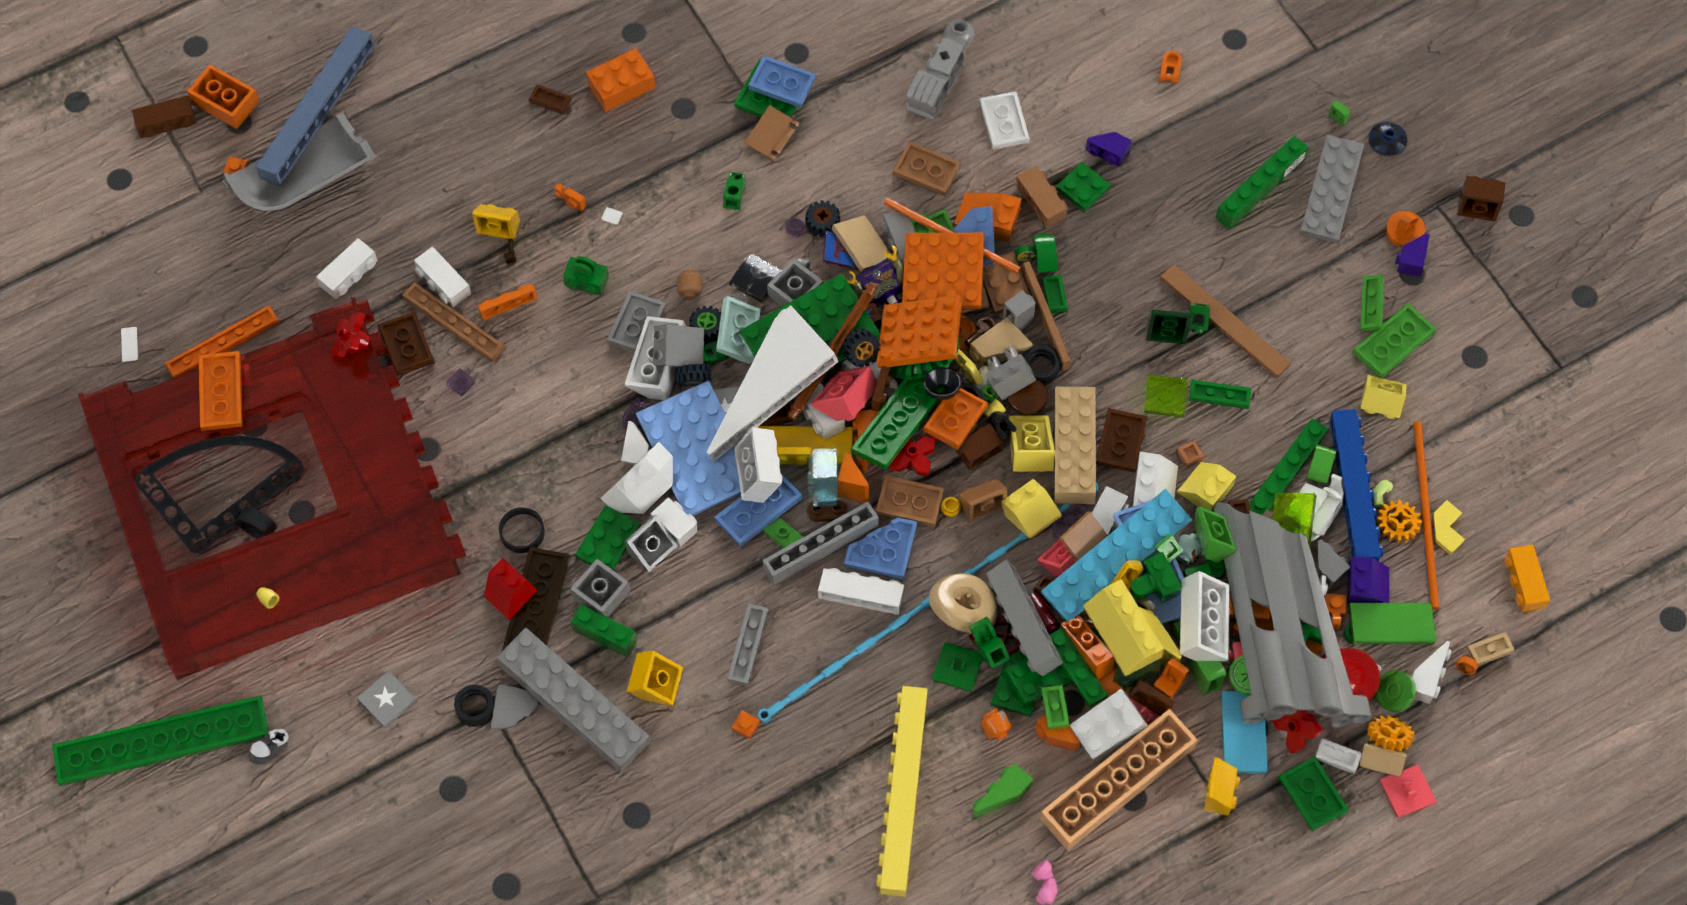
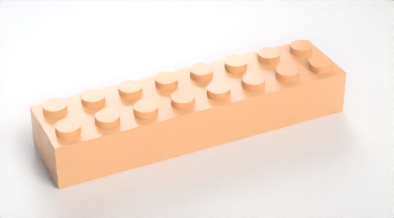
M1170 709L1167 710L1042 810L1040 820L1066 850L1069 851L1194 750L1198 739Z

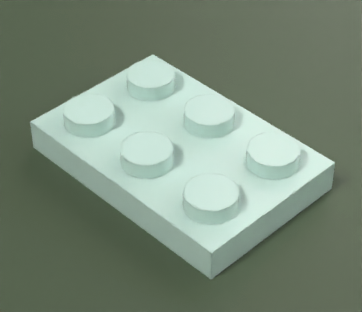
M729 296L723 299L716 351L751 364L754 360V355L745 343L739 330L759 320L761 309Z

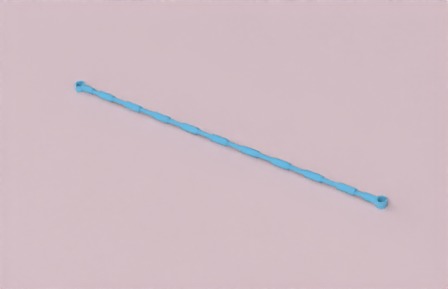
M1096 483V494H1097V492H1098V487H1099L1097 483ZM1062 504L1057 508L1063 514L1073 504ZM1021 532L1013 541L1005 546H1001L988 555L984 561L964 573L975 575V572L988 563H993L1007 553V550L1020 541L1026 540L1028 537ZM929 597L908 614H903L890 623L882 632L874 637H870L857 646L849 655L840 661L837 660L821 671V674L813 680L788 694L787 698L781 702L778 701L768 709H761L758 713L760 722L768 723L771 720V716L783 709L784 705L799 698L817 682L829 677L842 668L843 664L868 650L876 644V641L889 632H893L909 621V618L922 609L928 608L930 606ZM767 714L768 717L764 719L761 715Z

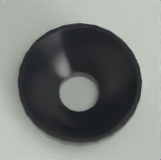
M935 368L929 371L924 378L925 391L930 397L937 400L950 399L959 392L960 377L949 368ZM940 387H945L948 391L941 394L936 390Z

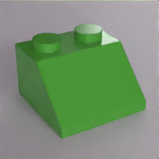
M1198 506L1196 508L1194 526L1196 536L1202 547V554L1206 559L1219 563L1236 551L1226 518Z

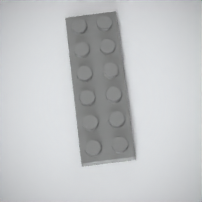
M1331 135L1326 136L1300 234L1338 244L1364 147L1363 143Z

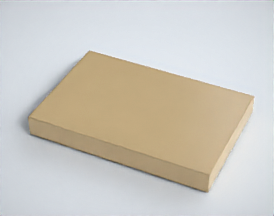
M865 215L833 224V232L861 273L887 259L884 253L885 249L891 254Z

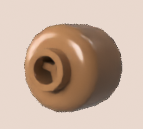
M683 270L677 276V293L686 300L695 299L696 296L702 293V276L696 270Z

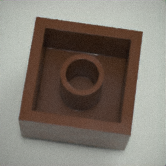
M1466 176L1459 195L1457 215L1495 222L1503 204L1506 182H1500L1496 179H1483L1478 176Z

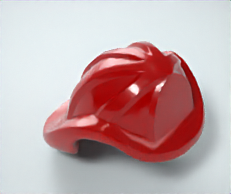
M1341 648L1340 652L1352 694L1366 696L1369 701L1375 695L1380 684V671L1376 662L1369 654L1362 650ZM1325 654L1320 656V658L1326 659Z

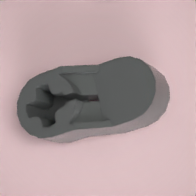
M275 729L268 732L261 741L251 746L250 761L259 765L269 762L278 752L286 749L289 740L288 733L283 729Z

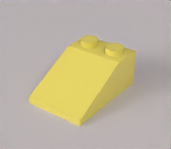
M1009 416L1008 419L1017 428L1014 433L1012 431L1009 432L1013 472L1053 471L1055 449L1049 416Z
M1139 607L1164 648L1162 658L1156 662L1166 667L1171 658L1181 662L1182 655L1159 619L1149 609Z

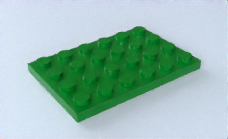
M841 273L739 330L755 357L774 319L780 311L792 306L819 337L830 346L859 299ZM864 310L852 331L856 332V329H866L879 341L880 332L866 310ZM842 347L836 355L838 362L830 369L847 360L843 355Z

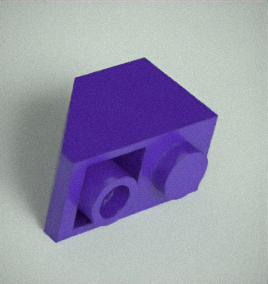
M1117 132L1097 135L1087 139L1086 151L1093 156L1104 159L1109 164L1119 167L1130 151L1132 140Z

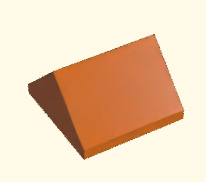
M849 453L844 456L837 480L838 497L861 503L869 502V484Z

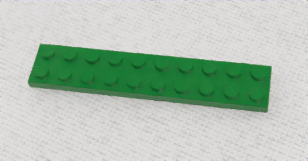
M256 696L52 744L58 785L72 784L262 739L269 732L262 696Z

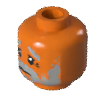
M996 708L982 715L984 719L981 720V726L989 739L996 738L999 741L1009 736L1007 731L1011 729V723L1004 711H998Z

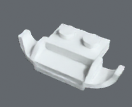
M1333 474L1329 488L1324 487V489L1305 483L1285 513L1287 519L1300 524L1302 529L1299 533L1306 536L1308 542L1316 540L1319 536H1324L1343 507L1344 485L1342 477Z

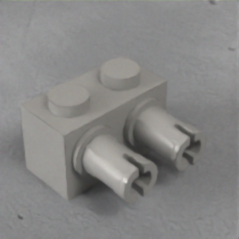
M1014 346L1008 347L1010 352L1007 348L1004 350V355L1008 360L1004 364H1000L997 356L991 357L993 362H991L990 358L986 362L991 370L986 375L992 388L1001 400L1036 381L1030 366L1021 354L1018 355Z

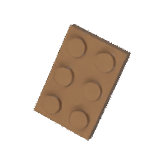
M909 141L893 169V175L945 196L961 167V162Z
M1014 252L1000 255V257L1018 265ZM997 263L995 265L983 266V285L994 315L1003 313L1004 303L1022 290L1027 295L1029 294L1021 270L1016 274Z
M885 475L876 514L894 519L898 517L917 521V524L935 528L944 488Z

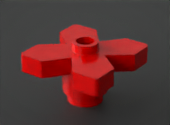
M356 312L352 314L350 320L342 319L338 322L336 329L338 340L332 348L331 358L340 360L344 358L346 352L352 354L367 348L369 336L365 332L360 331L364 323V314Z
M923 436L915 443L910 438L890 464L889 470L901 472L907 468L908 470L915 471L917 475L929 476L931 462L925 456L934 452L936 438Z
M1297 710L1294 714L1283 715L1279 719L1271 720L1277 730L1288 731L1285 744L1291 754L1298 753L1305 747V737L1314 739L1323 732L1315 717L1307 713L1308 710Z

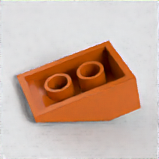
M965 193L954 227L959 224L972 208L991 206L993 208L994 238L1010 242L1020 213L1022 198L1004 193Z

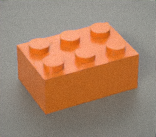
M637 48L586 72L588 85L605 112L656 88L654 74Z
M211 64L187 90L191 104L236 129L239 128L260 102L256 89Z

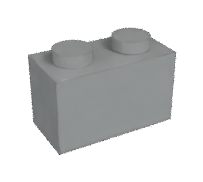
M1022 290L1005 302L1003 320L1008 317L1020 331L1032 324L1035 312V300L1029 294L1027 295Z

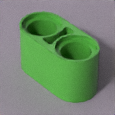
M1316 445L1307 476L1308 480L1327 485L1336 450Z

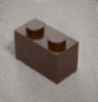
M991 424L985 427L981 426L973 434L966 437L960 448L956 449V453L968 470L1001 452L1003 450V441Z

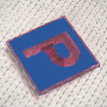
M825 231L823 262L859 270L835 233Z

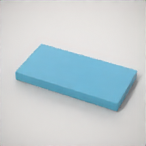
M1222 691L1224 761L1237 768V773L1267 774L1265 719L1256 724H1245L1240 701L1249 696L1242 695L1239 691Z

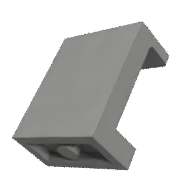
M673 325L654 326V366L678 367L689 364H703L704 328Z

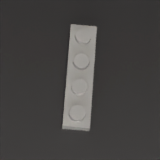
M748 603L728 674V682L748 686L769 611L767 607Z

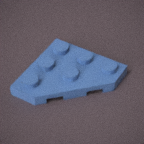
M991 206L972 208L952 232L984 233V248L995 253L993 208ZM984 257L983 266L995 265V262Z
M897 517L890 524L876 529L862 540L853 542L848 546L844 567L904 580L917 528V521Z

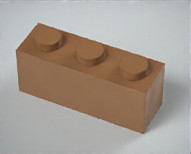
M1034 166L1016 176V187L1046 229L1066 219L1067 205L1064 200H1060L1053 185L1050 186L1043 171Z

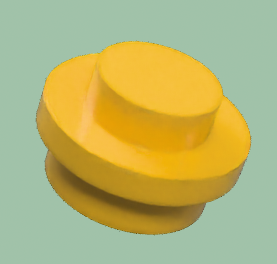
M948 497L942 501L941 511L948 517H954L960 513L961 503L954 497Z

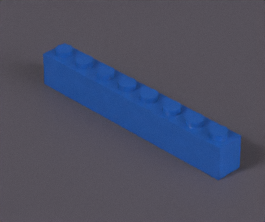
M1356 409L1334 410L1331 413L1329 422L1334 450H1336L1335 458L1338 476L1342 477L1344 485L1343 507L1351 556L1373 558L1379 561L1380 557H1383V547L1378 542L1380 529L1375 524L1377 519L1376 508L1372 507L1374 494L1373 490L1369 489L1371 477L1370 472L1366 471L1367 453L1363 452L1364 435L1360 434L1359 429L1361 428V418L1357 416Z

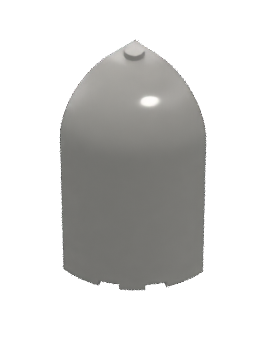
M342 112L336 115L334 119L320 126L280 186L260 179L256 169L258 161L230 175L227 172L224 173L222 183L227 191L231 189L236 197L247 206L261 211H276L293 204L376 156L366 140L360 136L357 138L354 136L356 132Z

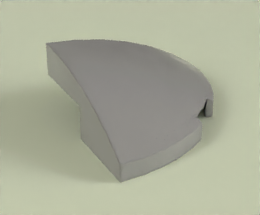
M498 684L491 729H508L517 726V721L525 716L529 718L533 714L540 701L527 690Z

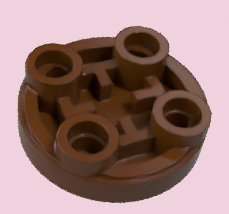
M1036 379L1033 383L1008 396L1007 401L1015 412L1022 416H1032L1042 411L1046 406L1048 393L1044 384Z

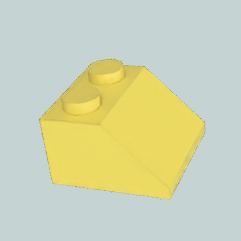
M1367 375L1360 409H1364L1363 411L1369 414H1375V412L1383 414L1384 417L1389 419L1400 418L1406 398L1407 384Z
M1201 462L1177 493L1196 506L1212 511L1217 503L1221 502L1233 488L1236 475L1221 465Z
M1034 479L1002 501L1005 517L1030 539L1062 517L1047 491Z

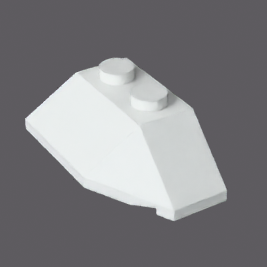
M658 442L601 499L608 507L620 513L644 514L673 485V456Z

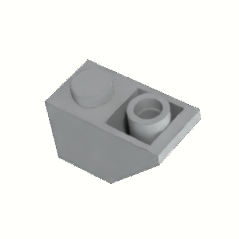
M1321 539L1317 542L1315 548V568L1318 578L1322 575L1326 576V583H1328V588L1331 590L1348 575L1350 566L1344 557H1340L1334 552L1333 547L1329 543H1325Z

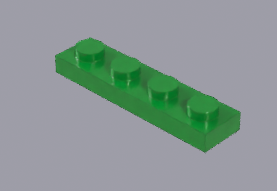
M1061 628L1050 634L1049 636L1063 662L1061 667L1088 707L1091 708L1106 699L1108 694L1064 629Z

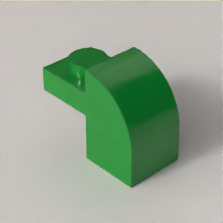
M1040 233L1037 236H1032V245L1035 250V265L1038 273L1058 271L1054 234Z
M988 617L969 626L975 639L976 647L992 669L1010 660L1004 643L997 637Z

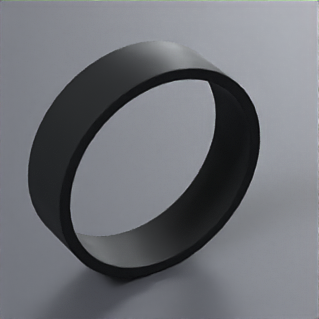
M519 507L512 509L502 517L499 523L501 541L512 552L527 553L530 547L537 548L543 541L545 529L542 518L536 511L530 508ZM516 515H530L540 522L541 532L533 543L526 546H514L503 538L502 531L505 523Z

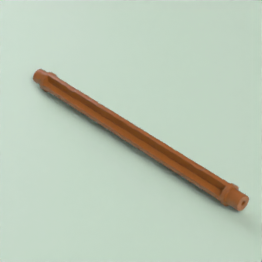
M869 284L867 289L862 292L853 310L829 347L835 355L838 354L843 346V340L846 341L845 337L849 336L861 314L874 297L873 294L877 289L875 286ZM824 374L800 392L790 407L791 410L787 415L789 418L795 420L798 414H801Z

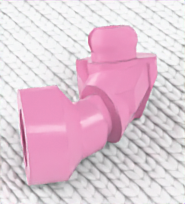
M1046 859L1039 863L1031 872V875L1037 881L1043 880L1044 882L1036 897L1037 902L1041 905L1046 903L1051 905L1058 892L1056 879H1053L1054 875L1051 871L1052 865Z

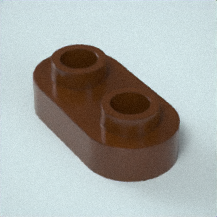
M815 500L807 507V515L814 522H832L848 513L846 503L841 500ZM817 507H818V508H820L821 510L818 511V512H816V511H814V508H817ZM840 507L841 510L835 511L834 508Z

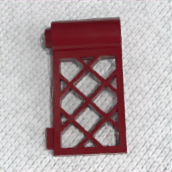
M1030 594L1029 596L1048 634L1050 635L1059 630V621L1039 594ZM1004 615L998 617L993 626L994 630L1000 624L1007 626L1005 633L996 632L997 637L1003 638L1002 642L1004 645L1007 638L1017 640L1013 634H1008L1010 626H1012L1011 623L1009 624L1006 621ZM972 634L968 635V636H969V639L972 641V643H973L974 646L976 647V645H975V643H974V640H975V639H974L973 635H972ZM1019 639L1016 645L1012 647L1005 646L1009 656L1020 650L1019 645L1021 643Z

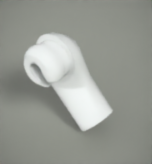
M986 365L979 369L984 382L980 385L973 384L980 391L982 387L991 384L986 375L991 370Z

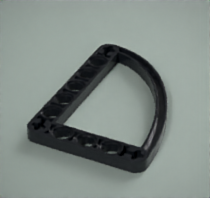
M224 436L199 441L163 456L141 470L136 475L135 483L186 547L193 553H200L237 525L236 520L242 512L240 508L241 501L248 500L251 503V508L257 509L301 475L303 464L289 450L272 441L250 436ZM223 446L256 447L274 453L286 461L284 465L200 530L196 528L153 475L158 470L185 456ZM290 463L292 465L297 464L299 466L297 468L298 473H290L288 476L291 479L288 480L281 470L284 469L286 472L291 468ZM142 474L143 476L148 475L150 477L148 482L151 484V486L154 483H156L157 485L156 487L152 488L149 491V493H147V491L145 490L149 488L147 484H141L139 482L141 480L140 475ZM275 475H280L283 478L284 482L281 486L277 487L272 483V478ZM258 488H265L267 490V497L264 499L258 498L256 490ZM153 491H162L164 494L163 500L159 502L153 500ZM168 506L176 508L177 514L175 517L170 518L166 516L165 509ZM226 513L234 514L235 522L232 524L225 523L224 515ZM181 522L189 524L190 530L188 533L183 534L179 532L178 525ZM215 525L218 527L219 534L216 537L208 535L207 529L209 526ZM203 531L205 537L208 540H210V542L207 543V541L204 540L200 544L201 549H199L198 547L193 548L191 546L193 545L192 540L194 538L195 540H199L200 538H202L203 536L200 535V533Z

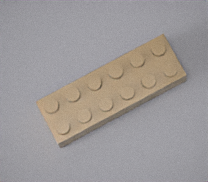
M1055 387V504L1095 505V387Z

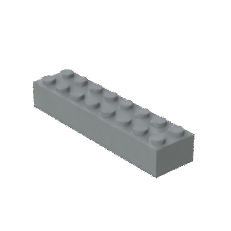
M527 628L497 656V663L504 671L620 773L650 743V736Z

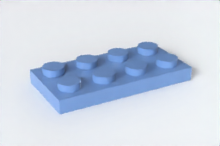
M782 475V484L764 503L744 501L742 497H739L717 514L714 519L742 547L801 501L803 496Z

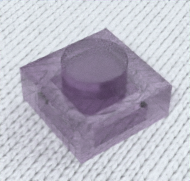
M459 368L446 383L447 386L463 396L475 384V379Z

